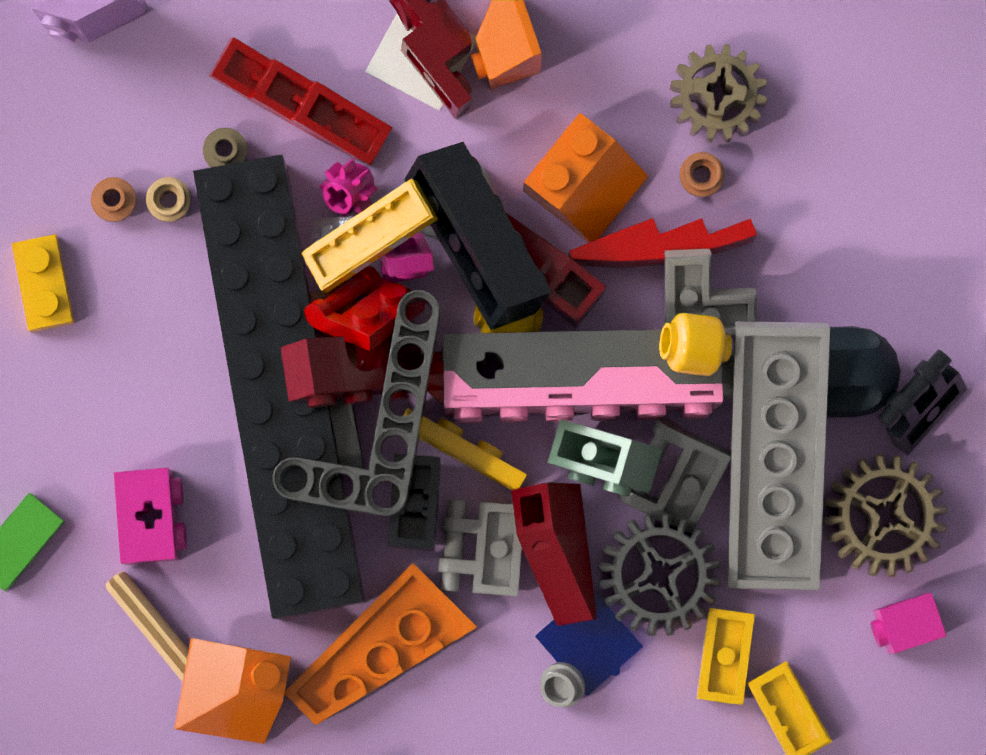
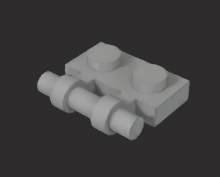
M449 500L447 517L442 518L441 531L446 532L444 558H439L438 572H442L441 590L459 592L460 574L474 575L472 593L518 597L522 546L516 534L513 504L480 502L479 520L465 519L467 501ZM464 533L477 534L475 561L462 560Z

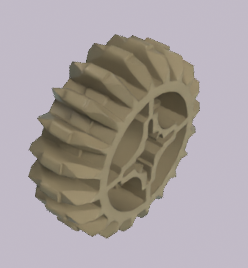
M883 454L875 455L873 470L865 458L859 459L856 463L860 475L858 476L848 467L845 468L841 474L848 485L845 486L835 481L830 486L833 492L841 496L840 499L828 498L824 501L825 507L837 510V516L823 518V524L828 526L837 524L839 532L832 533L827 537L828 541L833 543L843 538L846 545L837 552L839 558H844L853 551L856 553V556L852 560L851 567L858 570L865 560H868V575L870 576L878 574L881 563H884L887 577L896 576V562H899L905 573L914 571L911 556L921 564L928 562V554L923 550L922 546L924 545L933 550L938 549L940 542L930 536L931 531L943 533L947 528L943 523L934 522V516L947 513L946 506L933 507L932 504L933 499L943 495L942 490L938 488L927 492L925 486L932 481L933 476L927 473L919 480L914 478L919 469V464L915 461L907 466L905 472L901 471L903 461L899 455L893 456L889 468H886ZM873 479L896 481L893 489L888 492L884 499H876L870 495L865 496L857 491L864 483ZM908 490L913 494L919 506V527L914 525L915 522L910 520L904 512L903 504ZM893 502L890 506L892 508L890 516L895 519L894 522L897 524L892 525L890 522L884 524V527L877 529L879 527L880 515L875 512L873 507L878 506L879 509L886 507V504ZM851 504L856 506V510L860 511L867 520V528L862 542L857 538L851 527L849 517ZM887 532H894L900 536L905 535L912 539L908 546L897 553L874 551L876 544L882 540Z

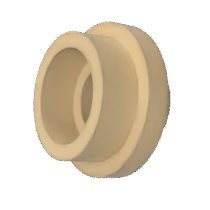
M164 177L158 179L150 186L146 195V204L148 210L156 219L163 222H175L188 213L191 206V194L187 186L179 179ZM168 193L177 195V203L171 208H165L161 203L163 196Z

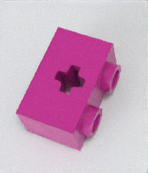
M168 467L113 472L120 564L134 565L181 560L180 550H187L186 526L184 522L178 523L176 506L184 503L181 477L174 478V470ZM149 504H153L154 509L162 512V518L155 520L154 528L152 529L150 523L144 522L141 519L142 514L149 512Z

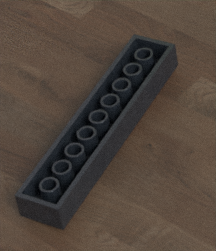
M276 155L193 171L272 619H281L366 603L349 510L293 501L281 496L273 485L275 467L287 458L298 457L340 465L329 406L308 408L307 400L293 402L288 400L280 347L307 338H318L317 330L307 322L304 314L306 306L311 303L304 258L301 255L302 246L287 164L283 155ZM292 467L285 472L283 484L289 492H298L306 486L307 473L302 467ZM342 474L333 477L328 485L330 496L335 500L347 499Z

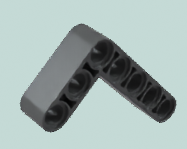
M413 290L406 293L398 305L369 470L298 457L282 460L273 472V485L281 496L293 501L383 517L397 515L405 508L409 498L440 323V308L432 294L424 290ZM422 301L432 308V316L426 323L416 325L407 319L406 312L411 304ZM407 347L419 348L424 353L423 364L415 370L403 369L398 364V357L403 349ZM399 392L411 393L416 398L415 409L407 416L395 415L390 409L392 397ZM399 437L407 442L408 452L403 460L390 462L383 457L382 447L389 438ZM292 467H302L307 473L306 486L298 492H289L283 484L285 472ZM345 474L353 481V492L347 499L335 500L330 496L328 485L333 477ZM385 482L395 484L400 491L398 502L391 508H381L374 500L375 489Z

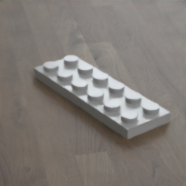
M735 321L728 588L820 589L830 345L829 323Z

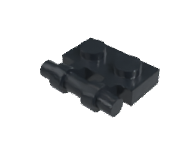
M939 349L928 361L922 360L914 368L913 372L915 375L900 392L895 390L886 399L888 405L877 416L878 420L887 427L885 430L894 446L907 456L967 391L960 373L949 365L952 360Z

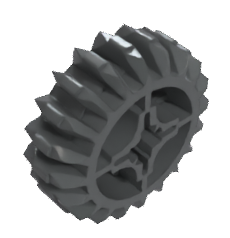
M668 513L663 515L661 527H655L652 514L644 516L646 527L644 530H640L634 519L628 521L627 526L632 536L627 538L623 532L616 530L613 533V537L621 544L619 550L609 545H605L603 548V552L606 555L614 558L613 564L606 562L598 564L599 571L611 572L610 580H602L598 583L599 589L613 587L615 595L604 600L607 607L612 606L619 601L623 608L616 613L615 618L621 621L629 612L635 617L630 624V629L633 631L639 629L642 620L649 621L647 627L648 636L656 635L657 623H664V631L667 636L674 635L673 620L676 619L679 620L684 630L690 629L692 627L691 621L686 614L691 611L695 617L703 619L706 613L697 605L699 601L702 600L707 604H714L716 601V597L704 592L706 586L719 587L721 585L720 579L707 577V570H714L721 566L719 560L705 562L703 555L715 549L713 543H708L699 548L695 542L703 536L704 532L698 528L690 537L685 535L684 532L689 523L685 518L681 519L676 530L670 528L672 519L671 514ZM664 537L674 540L688 552L674 559H665L659 556L654 547L652 548L648 538ZM635 545L643 562V572L636 580L623 586L622 565L627 553ZM648 554L653 563L660 562V568L664 564L670 567L675 563H680V566L672 570L671 574L666 577L668 584L666 587L671 596L665 587H658V582L654 586L651 583L642 587L638 586L640 582L646 580L647 576L653 572L652 562ZM695 564V587L689 599L683 604L678 596L679 593L675 585L676 577L682 570ZM653 590L660 594L671 612H649L640 608L630 598L643 591Z

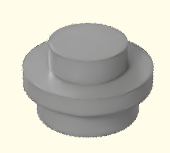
M557 662L551 664L542 673L540 690L543 698L550 705L566 708L575 705L583 697L585 681L576 667L566 662Z

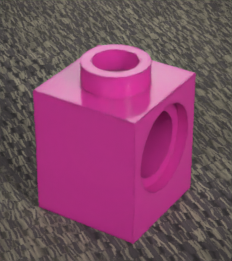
M932 592L873 610L876 620L871 621L870 625L874 639L879 648L886 647L888 654H895L946 637Z

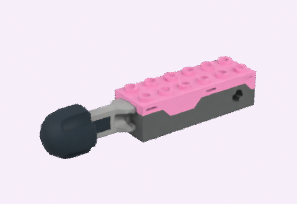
M854 326L830 327L827 418L859 417L873 414L887 404L886 399L898 389L901 370L897 353L886 338L866 328ZM662 329L443 334L442 351H434L427 392L444 405L446 416H454L455 423L457 424L482 423V415H500V422L502 423L527 422L528 414H546L547 422H560V419L573 421L574 413H591L592 421L618 420L620 412H636L637 420H657L658 417L666 415V411H681L682 419L709 418V414H712V411L716 410L723 403V399H733L734 349H732L729 360L727 362L722 361L718 371L711 376L678 373L670 369L667 360L662 359L660 356L659 343ZM424 354L421 356V365L424 361ZM486 362H495L503 369L497 370L493 379L484 378L478 373V371L485 370Z

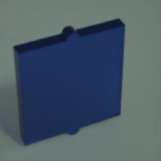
M595 591L597 620L557 626L555 620H552L535 636L557 662L569 663L580 671L585 681L584 693L587 696L611 675H619V668L643 647L623 622L615 618V613L605 605L604 601Z

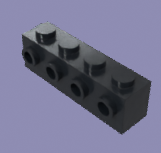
M464 142L419 155L404 180L407 182L412 178L421 187L438 217V220L430 224L490 330L536 314L551 294L547 279L532 260L526 249L523 237L519 232L515 231L508 219L500 198L491 190L482 174L481 166L477 159L470 154Z

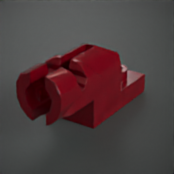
M389 0L406 31L410 29L413 31L402 39L401 52L451 115L457 119L470 108L472 97L469 94L472 92V88L459 71L456 70L452 73L449 69L470 53L472 40L469 30L451 9L446 0H438L436 3L430 2L431 0Z

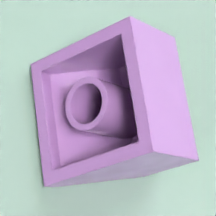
M34 0L32 10L42 22L41 25L50 30L49 36L68 44H75L76 39L91 42L145 14L147 8L145 0Z

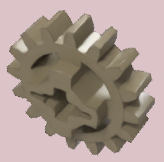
M711 44L706 45L704 57L702 58L694 51L689 53L688 60L691 66L679 64L676 69V73L683 80H672L670 84V90L680 93L679 96L672 98L670 101L671 108H682L683 110L677 118L678 124L690 121L693 124L690 135L694 137L700 130L706 131V140L709 143L713 141L716 133H721L726 143L730 142L732 130L734 129L742 136L746 135L749 130L746 120L758 123L761 114L754 107H765L767 97L757 94L758 91H761L767 85L766 79L754 78L760 67L758 62L749 66L745 65L744 61L747 52L741 51L736 58L730 56L731 50L728 44L724 45L721 54H715ZM715 66L714 72L705 78L696 77V79H693L701 70ZM731 70L735 71L743 79L745 85L737 83L731 74ZM719 77H721L722 91L725 96L722 102L719 103L716 111L714 109L716 101H714V93L712 91L715 85H717ZM690 101L699 103L706 113L705 118L696 112ZM744 108L733 119L722 121L723 115L731 109L740 110Z

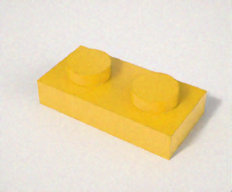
M54 234L11 243L28 331L32 333L75 324L58 236Z
M708 608L696 699L743 705L755 614Z

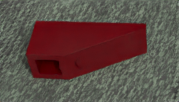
M506 213L515 231L519 232L523 237L526 249L535 265L544 273L551 294L544 303L574 328H577L605 294L606 286L572 258Z
M546 482L511 490L516 534L556 625L563 626L597 620L581 485Z

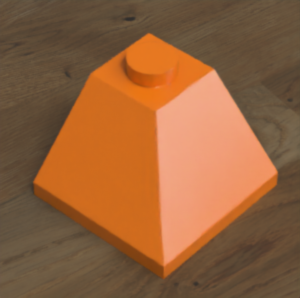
M492 0L476 36L477 52L470 54L478 80L486 78L490 90L541 73L542 52L524 0Z
M191 638L174 729L264 744L283 703L291 656Z

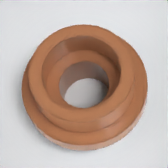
M698 152L690 155L685 159L680 168L679 178L681 185L689 194L696 197L713 195L720 189L724 181L722 163L710 153ZM696 169H706L709 172L710 179L705 183L697 182L693 176V172Z
M109 177L101 180L94 187L91 194V205L94 212L101 219L107 222H120L128 218L134 211L136 194L127 181L118 177ZM108 193H120L121 199L116 206L106 205L105 198Z

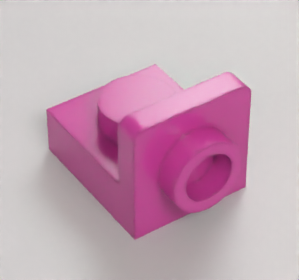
M422 233L415 234L380 258L381 276L391 282L424 278L427 276V271L434 270L433 255Z

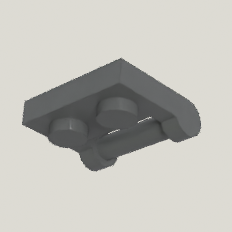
M658 417L652 428L654 436L649 444L650 446L662 449L657 469L670 443L682 448L658 498L646 492L632 489L629 497L619 494V499L646 514H652L653 517L661 521L665 513L671 514L672 520L670 525L676 528L681 519L685 518L689 521L685 532L692 535L731 459V451L681 428L678 424L667 418Z

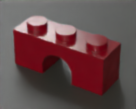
M393 334L371 351L356 346L357 367L352 364L347 355L344 336L307 338L280 347L289 402L307 400L308 408H318L336 404L335 398H345L346 405L373 401L372 395H382ZM417 347L403 349L399 354L398 364L406 370L418 369L421 366V350ZM399 392L392 397L391 402L408 399L409 393Z

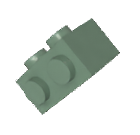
M560 419L547 463L569 469L568 478L594 486L596 478L605 480L604 490L629 497L632 489L650 493L662 449Z

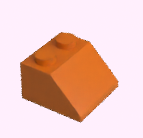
M579 113L523 182V192L589 243L601 237L647 180L648 175L614 138L582 113Z

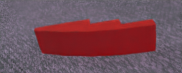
M235 37L230 38L209 75L210 78L249 101L368 166L372 165L393 128L317 81L312 82L278 60L269 59Z
M651 218L569 250L568 256L580 266L625 268L665 265L664 251L710 249L711 255L753 242L757 232L750 218L708 234L703 219L700 218L659 234L655 221Z

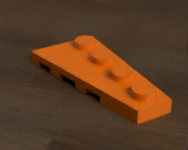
M412 563L302 673L284 694L314 725H318L478 627Z

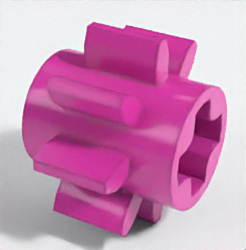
M350 159L343 166L336 162L324 172L327 179L319 185V189L323 190V199L331 210L342 213L343 217L346 218L354 210L359 214L373 205L370 198L378 192V188L374 186V177L370 169L362 164L355 163L354 159Z

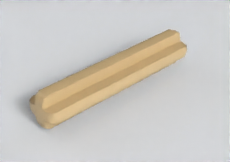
M122 571L117 573L106 583V589L183 682L189 649L129 575Z

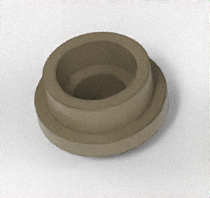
M231 128L214 130L207 136L203 144V156L210 167L244 162L248 155V146L244 137L238 131ZM223 142L233 145L232 153L226 157L217 154V148Z

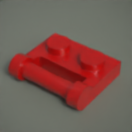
M368 265L353 275L352 280L324 300L316 299L307 305L304 314L307 322L315 329L334 337L344 336L346 342L371 351L393 334L400 300L406 293L413 290L406 288L402 284L381 278L377 270ZM360 295H366L364 299L342 315L337 313ZM415 302L408 307L406 317L409 321L425 310V302Z

